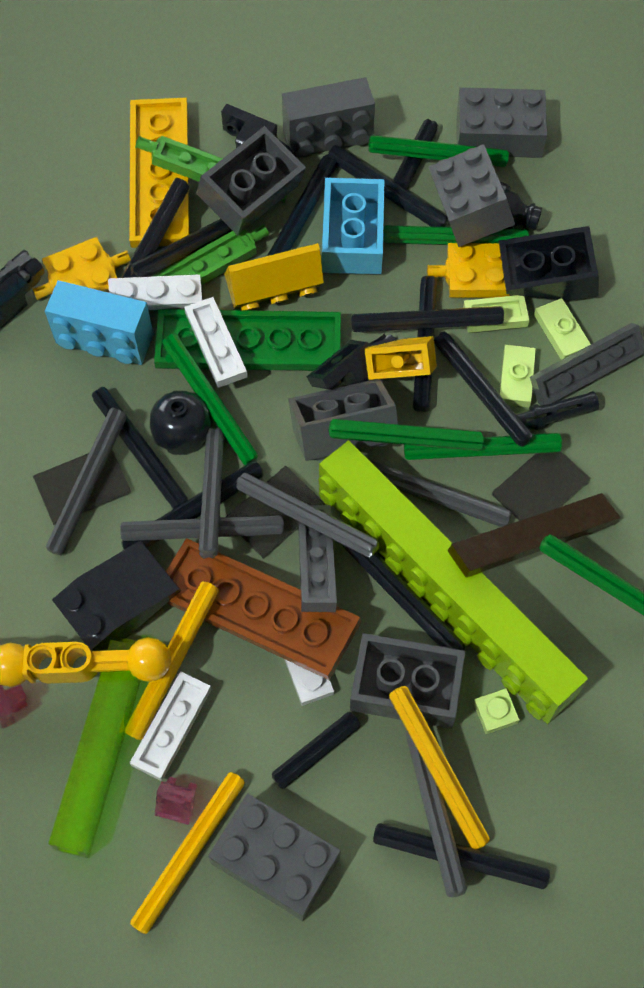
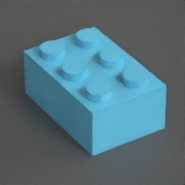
M325 178L322 238L323 273L382 274L384 179Z
M58 280L45 309L55 342L61 347L84 350L97 357L104 355L116 358L124 364H143L154 335L147 302Z

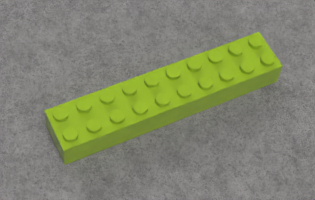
M349 440L319 463V496L323 502L331 507L334 506L341 513L340 516L344 523L378 540L377 551L385 558V563L397 575L400 573L408 582L407 586L419 598L423 597L431 605L430 609L443 622L446 620L454 629V634L465 646L470 645L478 653L477 657L485 668L495 670L502 678L503 686L511 694H518L527 703L525 706L537 720L542 719L548 725L577 698L588 678L482 572L466 578L448 553V549L453 543Z

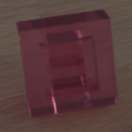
M0 685V724L2 729L15 724L14 713L28 706L27 698L21 685L5 691L3 686Z
M169 777L166 782L161 781L157 790L155 816L189 825L193 815L197 784L190 782L188 788L176 785L177 778Z

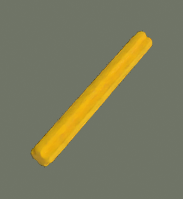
M205 581L200 583L167 646L171 655L168 672L161 679L148 683L125 727L127 735L137 740L143 739L219 592V589L213 584Z
M407 686L396 688L389 694V698L467 842L474 849L484 847L490 841V837Z
M233 772L227 774L131 919L130 924L143 934L149 932L244 787L245 782L239 775Z

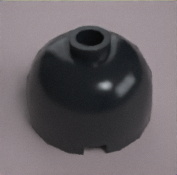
M173 391L165 394L155 402L150 412V431L154 442L158 446L160 445L162 448L167 449L168 453L173 455H188L200 450L206 441L208 430L213 428L212 416L204 401L198 395L188 391Z

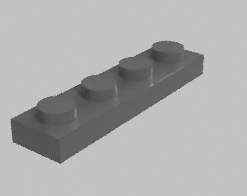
M630 323L532 375L530 380L539 405L551 404L644 354V341L639 325Z
M311 505L331 516L330 505ZM298 522L301 612H336L337 597L333 539Z

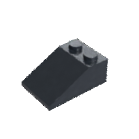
M589 226L499 240L506 294L555 300L563 298L564 301L599 296V276Z
M138 541L77 577L55 596L52 601L91 651H110L176 596L181 589L143 542Z

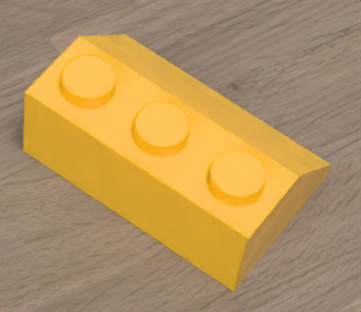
M318 243L230 265L224 273L233 308L241 307L242 310L257 309L260 307L259 302L270 300L271 304L281 303L289 300V294L299 292L300 297L317 293L316 287H320L324 283Z

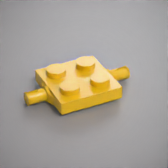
M94 237L42 258L43 265L48 273L49 282L32 288L38 301L51 295L59 280L109 293L108 279L117 278L115 268L129 263L131 259L127 250L110 257L103 250L98 238Z
M448 243L445 265H427V276L445 277L449 285V297L495 298L510 296V294H506L499 243H468L458 247L457 243Z

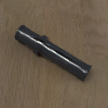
M592 391L543 406L535 404L530 406L529 410L516 413V415L527 429L535 428L539 430L549 423L590 411L599 410V400L596 393ZM573 405L577 406L576 408L557 413L559 409ZM546 413L545 417L526 421L527 418Z

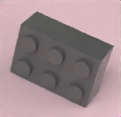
M358 78L282 93L283 133L286 143L289 147L297 150L294 154L297 157L329 151L334 145L345 148L368 143L370 136L374 135L375 102L367 78Z
M459 88L457 144L477 147L484 144L486 148L507 150L509 157L542 158L547 138L545 90Z
M264 126L201 175L196 194L238 236L299 186L306 167Z
M484 144L428 166L458 247L515 225L507 197Z
M381 379L288 399L293 432L306 461L323 460L348 441L330 437L328 429L332 419L398 425L396 405ZM349 440L358 450L370 446H385L389 444Z
M362 633L350 698V711L401 720L389 698V694L398 687L407 686L428 725L452 729L456 718L465 651Z
M247 793L208 855V858L212 865L301 921H304L339 861L341 850Z

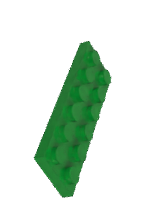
M158 309L154 357L155 368L179 369L162 343L165 337L175 333L200 369H210L185 314V310ZM219 310L246 370L314 371L340 349L341 312Z

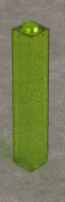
M122 639L121 642L111 640L107 651L129 650L136 641L131 639ZM130 671L100 673L48 843L55 851L84 858L90 857L126 734L125 727L130 720L141 680L134 677Z

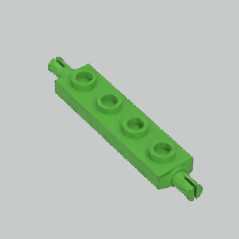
M139 136L135 148L152 153L153 165L196 181H200L201 175L223 159L164 136L158 138L156 142ZM285 196V197H284L282 200H280V201H282L283 203H285V200H286V197H287V196Z
M264 224L250 232L244 230L238 236L234 231H231L151 277L200 275L201 285L224 273L228 266L242 263L256 255L255 242L269 236V232Z

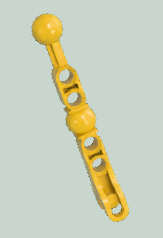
M150 637L137 640L129 650L91 651L82 642L40 643L33 647L30 644L22 646L10 642L0 645V685L14 687L23 684L26 680L30 683H36V680H40L48 684L87 682L93 679L98 672L130 671L137 679L152 682L161 679L168 672L171 655L165 643ZM83 656L87 657L84 665L79 668H73L76 659ZM52 658L47 668L39 669V665L44 659Z

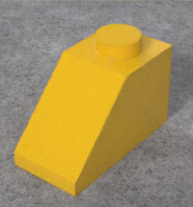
M433 336L400 339L365 348L368 380L431 375L437 367Z

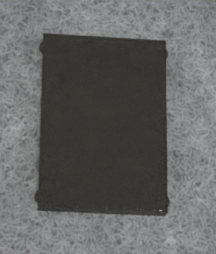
M111 450L82 513L131 493L113 450ZM89 453L33 476L53 525H56Z
M561 451L536 453L499 487L495 488L492 496L507 510H510L511 514L520 521L562 507L579 490L588 485L591 478Z
M287 466L281 468L280 471L266 482L309 505H325ZM250 496L225 517L276 515L283 517L284 531L282 534L241 536L263 559L298 529L297 520Z

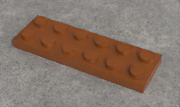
M188 538L185 539L166 570L168 575L181 589L167 604L186 612L202 581L209 582L216 586L219 592L204 619L205 622L330 681L362 622L361 617L340 607H336V612H301L300 589L219 552L213 559L209 557L204 559L199 555V543Z

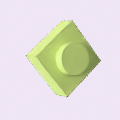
M507 688L474 699L473 704L485 734L518 724L519 718Z

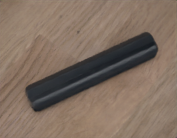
M430 119L424 120L414 140L432 141L437 132V122ZM405 156L394 177V182L407 189L423 158Z
M352 712L345 713L272 772V778L275 783L284 789L359 729L360 722Z

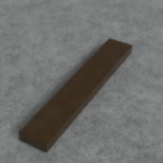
M600 493L455 542L449 547L448 553L467 578L539 552L542 540L549 534L554 535L563 542H567L615 525L621 517L605 496Z

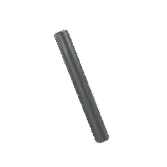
M116 408L109 410L46 544L49 552L56 555L64 553L126 420L123 411Z
M210 428L206 436L199 555L204 559L208 557L213 559L218 555L224 436L220 428Z
M369 460L398 490L499 527L508 525L510 521V510Z
M243 473L237 479L236 488L250 497L368 558H371L376 553L379 544L377 539L248 473Z
M280 515L219 519V537L282 534L284 531V520ZM201 519L122 522L120 535L123 541L199 538Z
M406 730V738L446 895L448 897L464 895L467 886L443 796Z

